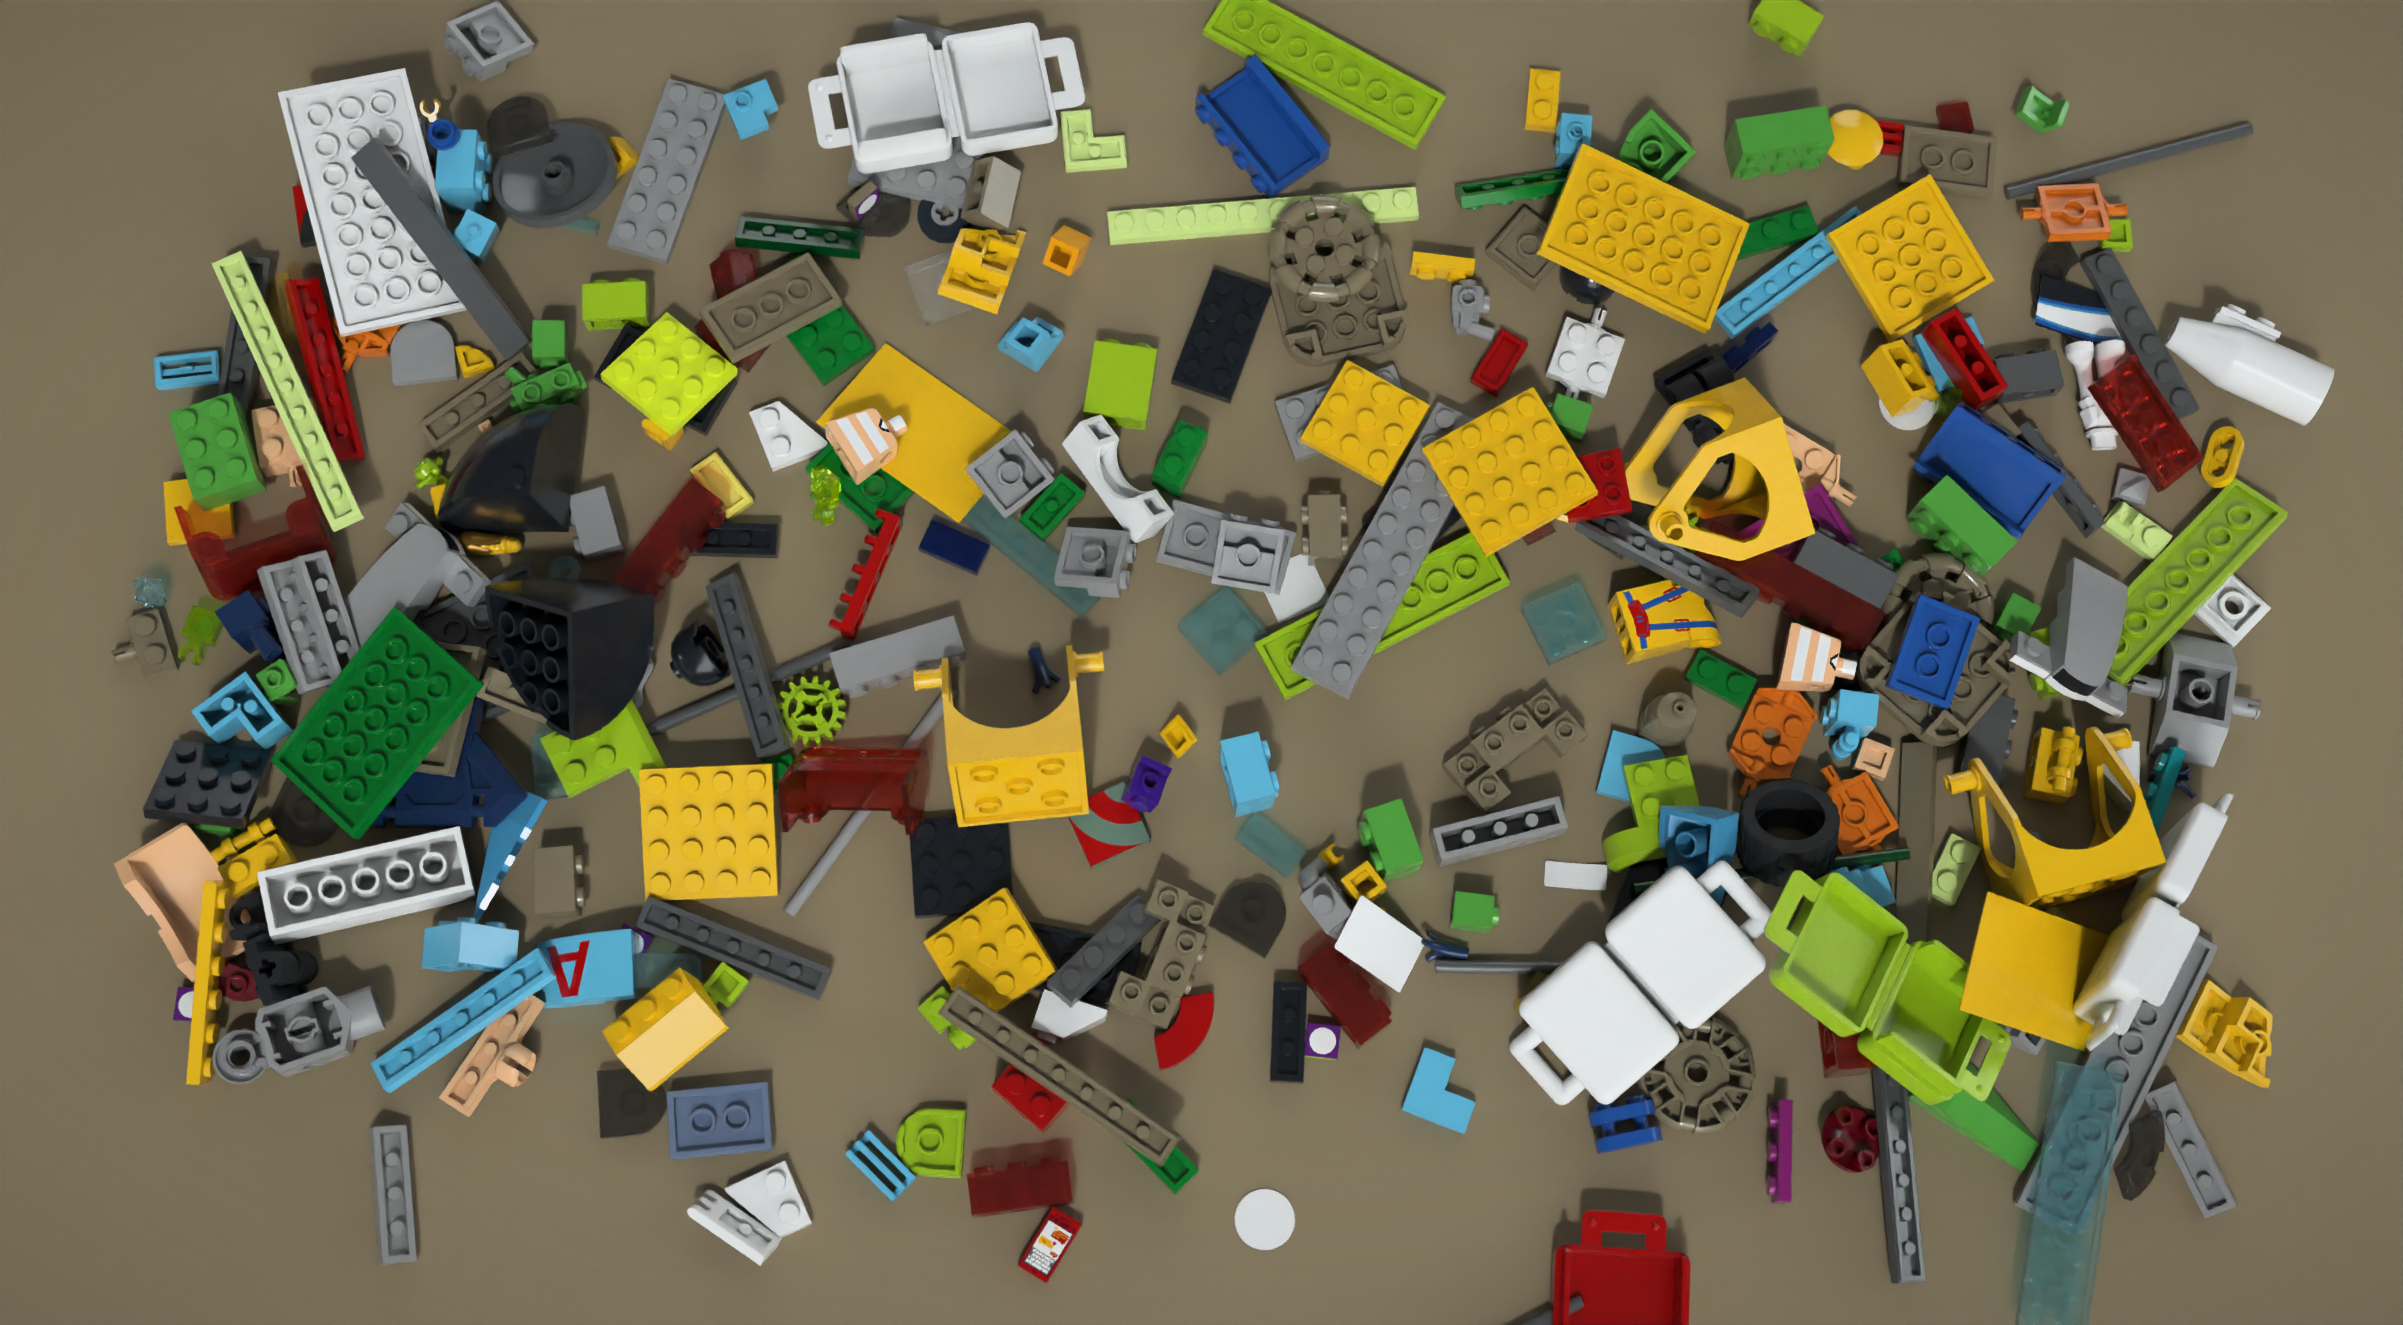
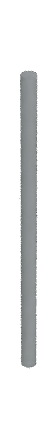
M952 689L954 699L957 693ZM942 693L783 909L786 913L795 917L943 714Z

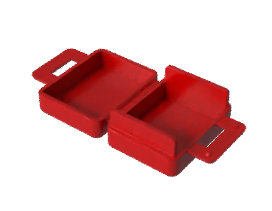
M1599 1210L1585 1212L1582 1217L1581 1245L1563 1244L1557 1247L1552 1255L1550 1325H1689L1691 1263L1689 1257L1682 1252L1666 1251L1667 1224L1665 1219L1656 1214ZM1602 1231L1646 1234L1645 1250L1602 1247ZM1579 1295L1585 1307L1569 1315L1570 1298Z

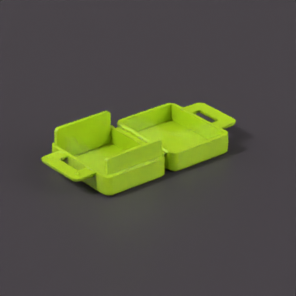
M1800 870L1794 871L1790 875L1764 928L1767 938L1781 948L1769 971V980L1772 985L1838 1036L1848 1037L1861 1032L1857 1040L1859 1052L1924 1103L1934 1105L1948 1101L1954 1094L1960 1093L1962 1090L1977 1101L1987 1100L2012 1041L2010 1035L1994 1021L1959 1010L1969 964L1943 943L1935 939L1928 942L1917 941L1907 944L1908 930L1906 926L1841 874L1833 872L1814 881ZM1802 896H1804L1805 900L1789 931L1786 928ZM1980 1035H1982L1991 1044L1975 1076L1966 1067Z

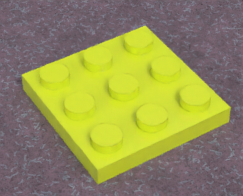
M666 312L600 375L603 382L672 437L738 375V372L733 364Z

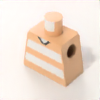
M875 408L826 423V438L856 485L863 482L896 457L898 443L895 438L907 432V426L900 415H896L884 422Z
M1791 622L1786 635L1776 689L1830 691L1835 676L1850 680L1854 679L1857 661L1839 657L1841 641L1839 639Z

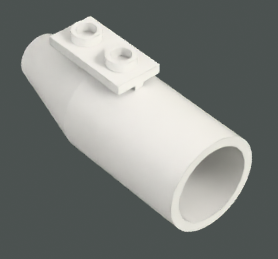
M2228 304L2227 308L2224 306L2217 308L2212 323L2178 317L2166 338L2165 346L2212 384L2303 426L2307 425L2314 417L2330 388L2335 370L2276 343L2275 340L2280 337L2282 332L2274 329L2275 324L2261 317H2257L2255 321L2244 316L2246 313L2244 309L2232 304Z

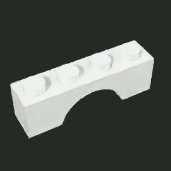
M1101 414L1080 421L1062 443L1063 447L1125 531H1129L1130 539L1134 544L1155 536L1174 515L1173 511L1156 489L1141 491L1126 481L1117 461L1119 438Z

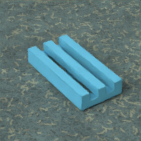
M218 350L154 357L155 387L158 390L219 384L220 372L222 371L219 362L221 360V353ZM211 361L210 365L184 366L162 370V366ZM212 373V374H206V375H197V376H188V377H179V378L163 379V378L177 377V376H186V375Z
M869 1130L845 1153L892 1202L917 1179ZM869 1141L906 1177L903 1182L865 1146ZM859 1151L897 1187L893 1192L856 1156Z

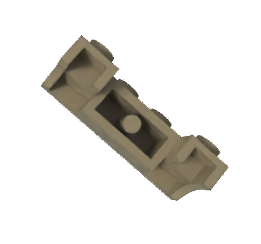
M1546 688L1523 705L1520 704L1514 710L1511 706L1504 709L1495 717L1498 722L1490 728L1483 725L1470 736L1473 740L1470 742V745L1444 763L1442 767L1450 779L1469 797L1483 816L1511 795L1510 790L1498 777V774L1537 746L1543 739L1556 755L1561 758L1577 743L1583 742L1587 737L1586 732L1569 711L1566 710L1564 712Z
M1157 879L1152 885L1154 889L1148 904L1144 905L1142 912L1166 922L1163 923L1142 978H1136L1122 971L1118 972L1115 978L1117 981L1111 996L1107 997L1105 1004L1165 1030L1168 1028L1179 998L1183 996V993L1188 994L1192 988L1195 976L1191 975L1195 963L1200 964L1205 955L1207 946L1203 944L1206 938L1204 934L1216 906L1188 895V892Z

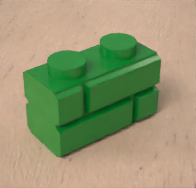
M1179 420L1152 473V485L1181 498L1207 445L1208 432L1183 420Z

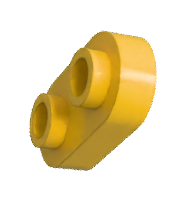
M2224 426L2215 430L2210 437L2201 466V474L2205 482L2213 488L2228 486L2236 476L2244 449V439L2238 429ZM2233 443L2232 447L2224 449L2226 444ZM2220 471L2225 472L2223 475L2219 477L2215 476L2216 473Z

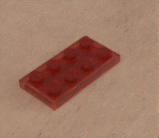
M2135 354L2126 357L2087 387L2157 492L2168 488L2204 459V456Z

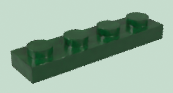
M740 216L735 235V246L802 254L809 252L812 255L860 259L865 233L864 229Z

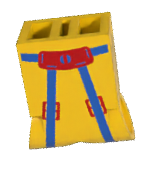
M1670 580L1616 592L1608 604L1626 664L1680 651L1684 648L1706 649L1722 644L1714 617L1705 605V599Z

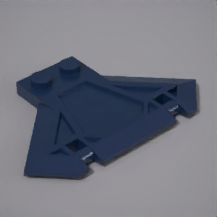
M474 698L455 777L413 772L393 797L397 798L396 805H391V801L372 823L374 828H385L388 818H395L396 828L474 827L476 817H483L484 827H497L528 797L479 735L484 701ZM479 798H485L484 804H479Z

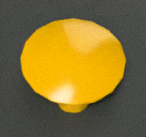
M1844 110L1830 118L1835 140L1827 154L1837 163L1854 170H1859L1866 164L1871 163L1879 155L1883 146V132L1877 121L1869 114L1858 110Z

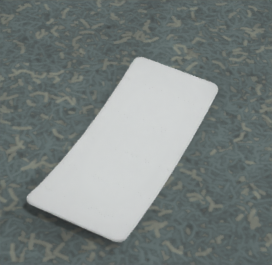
M1547 860L1545 861L1544 885L1569 889L1606 890L1607 865Z

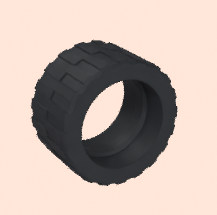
M1775 780L1757 786L1756 789L1751 790L1746 795L1740 806L1736 854L1740 859V864L1754 878H1758L1763 883L1782 888L1785 887L1790 875L1796 870L1804 872L1814 881L1825 876L1831 870L1833 862H1835L1840 827L1838 807L1833 803L1832 798L1828 794L1823 793L1816 786L1813 787L1805 782ZM1775 827H1790L1801 830L1811 837L1802 840H1784L1768 834L1765 830Z

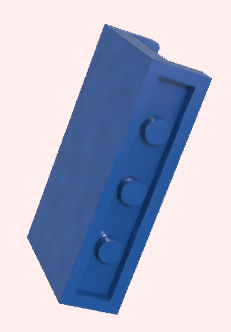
M1256 55L1245 61V69L1207 96H1204L1203 93L1196 96L1195 113L1203 124L1208 123L1214 130L1213 135L1222 147L1227 146L1232 153V159L1240 170L1245 169L1251 176L1250 179L1254 188L1259 193L1264 192L1269 199L1329 159L1330 145Z
M1961 400L1913 465V468L1917 470L1916 475L1929 484L1933 482L1938 484L1948 475L2011 536L2017 539L2021 538L2028 525L2055 489H2058L2067 475L2065 470Z

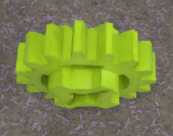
M814 676L812 683H807L805 677H801V685L796 686L793 682L789 683L790 693L781 691L780 696L784 703H778L780 712L783 713L781 716L787 734L792 732L790 739L794 744L801 738L804 747L808 748L811 740H815L818 747L822 746V738L826 737L831 742L834 740L831 733L833 730L842 732V726L838 721L847 720L846 713L840 711L847 707L846 702L842 699L837 700L841 696L839 688L830 691L832 687L831 681L827 680L823 685H820L818 676ZM808 692H817V693H820V694L817 695V696H814V695H807L806 693H808ZM796 701V711L792 713V717H790L791 706L793 702ZM833 706V713L831 719L827 723L825 720L826 713L829 710H831L830 707ZM808 707H811L813 710L816 709L817 714L812 717L809 713L807 714L806 709ZM806 727L815 728L816 731H803V729Z

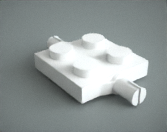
M1595 308L1590 323H1582L1566 317L1563 322L1545 376L1563 384L1567 388L1565 396L1577 399L1579 393H1590L1604 398L1607 393L1625 339L1608 333L1602 328L1607 315V311L1604 309L1600 313L1601 308Z

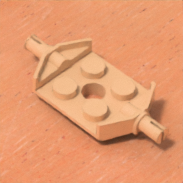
M1784 424L1793 458L1797 459L1801 464V471L1798 475L1803 492L1805 493L1821 483L1829 498L1833 499L1834 497L1850 507L1857 495L1842 488L1839 484L1841 455H1835Z

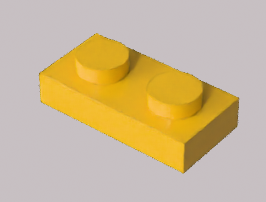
M1530 68L1524 130L1555 133L1561 71Z
M1413 251L1409 275H1416L1419 279L1423 280L1442 278L1447 279L1451 283L1458 284L1460 280H1472L1476 259Z

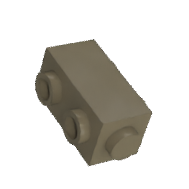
M1317 491L1313 495H1308L1306 506H1301V525H1307V536H1302V555H1308V566L1340 565L1342 555H1347V536H1341V524H1346L1347 518L1346 505H1340V495H1332L1330 491Z

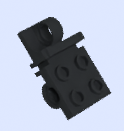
M1707 349L1656 378L1654 386L1667 403L1672 406L1677 402L1734 382L1735 379L1727 362L1721 357L1714 358ZM1701 414L1689 417L1683 422L1689 431L1694 430L1693 442L1698 449L1702 444L1713 440L1724 432L1719 424ZM1729 453L1717 458L1715 463L1718 465L1723 462L1727 465L1734 461V455Z
M254 892L235 903L229 912V921L234 928L230 931V936L232 940L245 941L243 942L246 952L245 960L252 970L256 982V993L263 1006H269L307 993L306 984L313 981L318 972V962L315 956L307 951H294L292 943L297 940L275 945L269 935L261 892ZM247 907L251 912V919L243 924L241 912Z

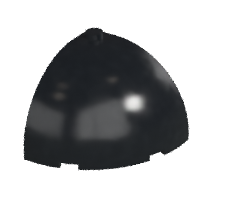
M572 403L544 405L519 412L489 429L469 447L453 469L440 501L437 516L440 525L448 532H569L571 518L570 499L571 495L574 494L584 412Z
M572 578L528 579L485 586L490 628L496 627L501 646L496 647L498 655L511 683L533 713L539 711L547 719V726L571 740H578L599 731L620 714L638 689L649 663L654 637L653 592L614 582Z

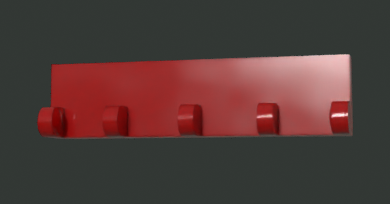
M877 509L874 515L884 520L878 537L866 535L864 538L866 544L873 546L866 566L853 564L851 569L854 573L861 575L853 596L846 593H841L839 600L849 604L842 622L830 619L828 624L829 627L841 631L843 637L853 641L857 636L902 528L900 516L881 509Z

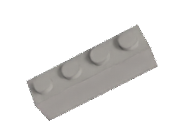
M954 615L829 653L843 697L849 695L850 698L861 697L868 693V689L880 686L882 689L893 687L899 684V680L910 676L914 679L913 670L939 668V665H942V658H949L950 669L961 665V661L967 659Z
M1557 796L1433 828L1429 839L1437 867H1442L1562 836L1568 829L1560 798Z

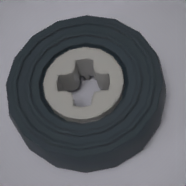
M921 200L918 206L917 219L921 231L929 239L938 243L955 242L960 229H970L972 225L961 218L962 208L945 207L944 204ZM944 209H949L950 215L953 217H947L946 221H942L938 213H943Z

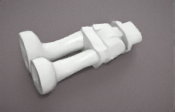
M2122 340L2104 341L2095 347L2091 341H2077L2065 346L2066 358L2073 364L2080 390L2078 405L2082 410L2079 414L2085 429L2088 430L2085 434L2086 437L2091 439L2092 450H2113L2117 448L2116 436L2120 434L2118 425L2121 410L2119 409L2121 400L2117 395L2115 386L2114 363L2125 353V342ZM2093 357L2100 387V394L2096 395L2092 375Z

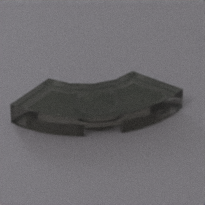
M2070 241L2052 242L2035 264L2031 277V296L2036 311L2042 276L2065 282L2069 270L2081 261Z
M2152 1110L2129 1124L2131 1136L2129 1149L2123 1161L2114 1168L2123 1199L2132 1201L2148 1187L2157 1172L2154 1168L2158 1161L2159 1153L2164 1151L2165 1145L2164 1119L2162 1112L2158 1110Z

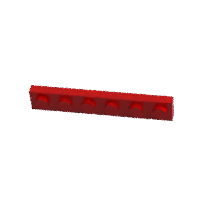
M319 278L288 280L284 286L319 420L339 463L359 462L365 458Z

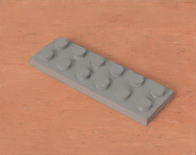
M668 78L609 236L607 245L610 249L662 264H669L726 109L723 95L725 94Z

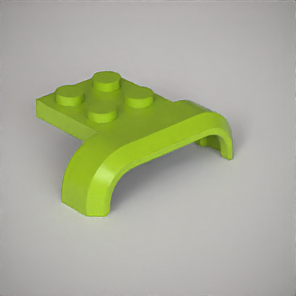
M632 699L608 725L587 737L571 740L554 731L540 738L569 798L630 769L640 788L639 769L667 768Z
M1687 755L1623 766L1622 772L1636 827L1615 833L1602 842L1607 868L1618 874L1631 865L1666 858L1665 849H1660L1658 839L1661 806H1700Z

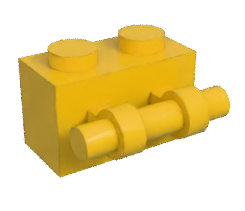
M1903 339L1879 346L1861 365V368L1892 418L1915 411L1926 399L1928 402H1933L1940 397L1935 388L1936 382L1931 375L1928 376L1920 364L1922 359L1917 352L1913 353L1909 344H1906Z
M2042 727L2033 734L2023 796L2059 805L2074 796L2078 784V779L2074 778L2075 766L2080 764L2083 754V748L2079 747L2080 736L2075 735V728L2063 727L2062 732Z
M270 817L259 824L255 821L247 826V831L233 839L230 837L220 842L221 846L210 851L217 863L226 857L230 858L228 862L217 867L223 880L227 881V887L231 895L238 900H242L254 892H261L257 872L299 863L286 840L278 834H274L269 838L266 837V834L276 829ZM254 841L256 842L257 845L253 846L252 848L248 849L243 853H240V849L244 848L245 846L251 844Z

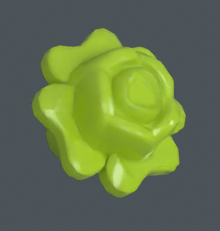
M426 457L418 463L413 471L417 479L415 483L417 488L421 489L424 485L434 484L439 486L447 483L448 479L441 474L443 459L437 457L433 461Z

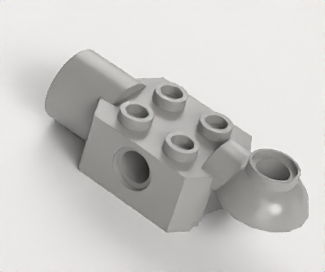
M370 985L336 997L324 986L258 1009L255 1020V1030L257 1032L240 1029L224 1035L215 1046L212 1055L213 1067L218 1076L226 1082L241 1085L258 1079L270 1067L287 1078L352 1055L355 1040L386 1030L384 1016L375 991ZM242 1050H249L250 1060L243 1066H237L235 1063L236 1055Z

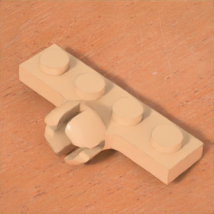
M531 995L488 1025L439 1099L470 1117L494 1081L502 1080L512 1087L520 1086L526 1082L529 1077L516 1070V1068L521 1064L533 1072L537 1058L534 1052L523 1046L522 1040L546 1003Z

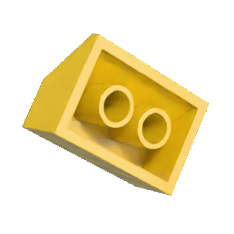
M679 967L602 1032L617 1057L652 1092L728 1030L729 1026L699 979Z

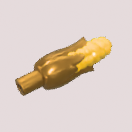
M474 531L463 532L459 537H455L462 545L466 556L516 553L520 551L522 546L520 540L513 537L490 535Z

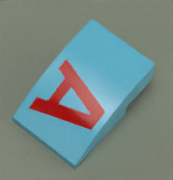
M632 929L594 932L537 942V948L544 953L557 977L538 991L539 999L546 1003L543 1009L607 1004V1001L638 999L635 932Z

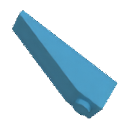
M524 790L528 797L497 827H491L473 918L478 919V922L546 806L547 800Z
M1661 806L1658 839L1660 849H1665L1668 864L1665 873L1674 866H1682L1697 879L1717 861H1725L1731 866L1737 843L1739 813L1711 806ZM1721 885L1710 894L1720 907L1725 892Z

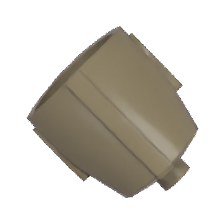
M1661 691L1648 702L1641 712L1637 724V737L1649 740L1659 748L1678 746L1692 732L1697 713L1695 700L1681 692L1665 693Z

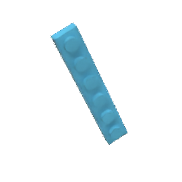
M1856 206L1717 309L1714 320L1731 339H1734L1839 260L1825 236L1862 213Z
M536 948L370 1063L383 1089L388 1093H392L556 979L557 977L544 953Z

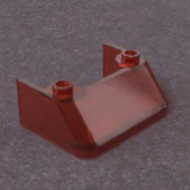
M302 465L297 466L296 469L306 498L294 501L287 508L286 521L289 530L226 551L224 543L218 535L212 532L197 534L190 514L181 505L174 507L190 554L209 593L216 600L230 602L247 590L252 594L263 591L257 570L264 566L289 561L298 556L327 550L331 565L334 564L337 551L316 493Z
M810 747L802 750L778 782L782 832H789L797 820H802L805 823L819 822L830 810L891 811V818L898 821L899 824L905 825L906 835H912L924 816L929 767L928 752L920 748Z

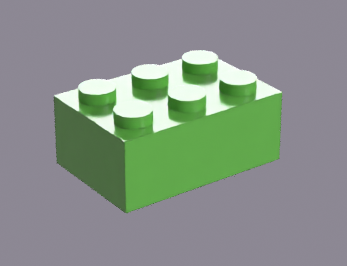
M1825 105L1735 119L1724 143L1731 178L1741 177L1743 180H1750L1766 173L1782 175L1789 170L1802 168L1804 171L1813 170L1823 163L1835 139L1827 106Z
M231 392L168 413L193 499L204 511L268 491L262 471L259 468L258 457L242 405Z
M1948 475L1932 488L1906 517L1913 532L1921 537L1924 536L1932 544L1935 552L1954 555V559L1965 562L1972 571L1977 572L1981 577L1985 576L2017 543L1998 522Z

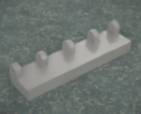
M2176 1080L2149 1092L2145 1100L2204 1218L2207 1219L2236 1207L2238 1202L2234 1198L2224 1178V1174L2220 1170L2208 1146L2209 1144L2204 1138Z
M407 1125L372 1127L368 1130V1137L371 1143L372 1160H370V1168L373 1171L374 1185L372 1198L373 1202H375L377 1226L375 1228V1235L378 1240L379 1254L377 1266L414 1262L417 1260Z

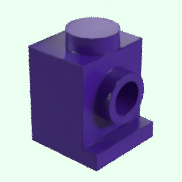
M1142 755L1132 766L1121 800L1129 803L1130 807L1137 811H1147L1150 813L1159 804L1172 768Z

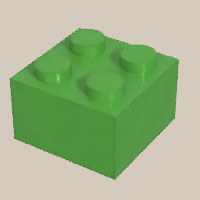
M1402 798L1364 810L1359 822L1360 828L1356 829L1362 847H1368L1371 858L1367 860L1383 882L1388 883L1419 872L1424 858Z

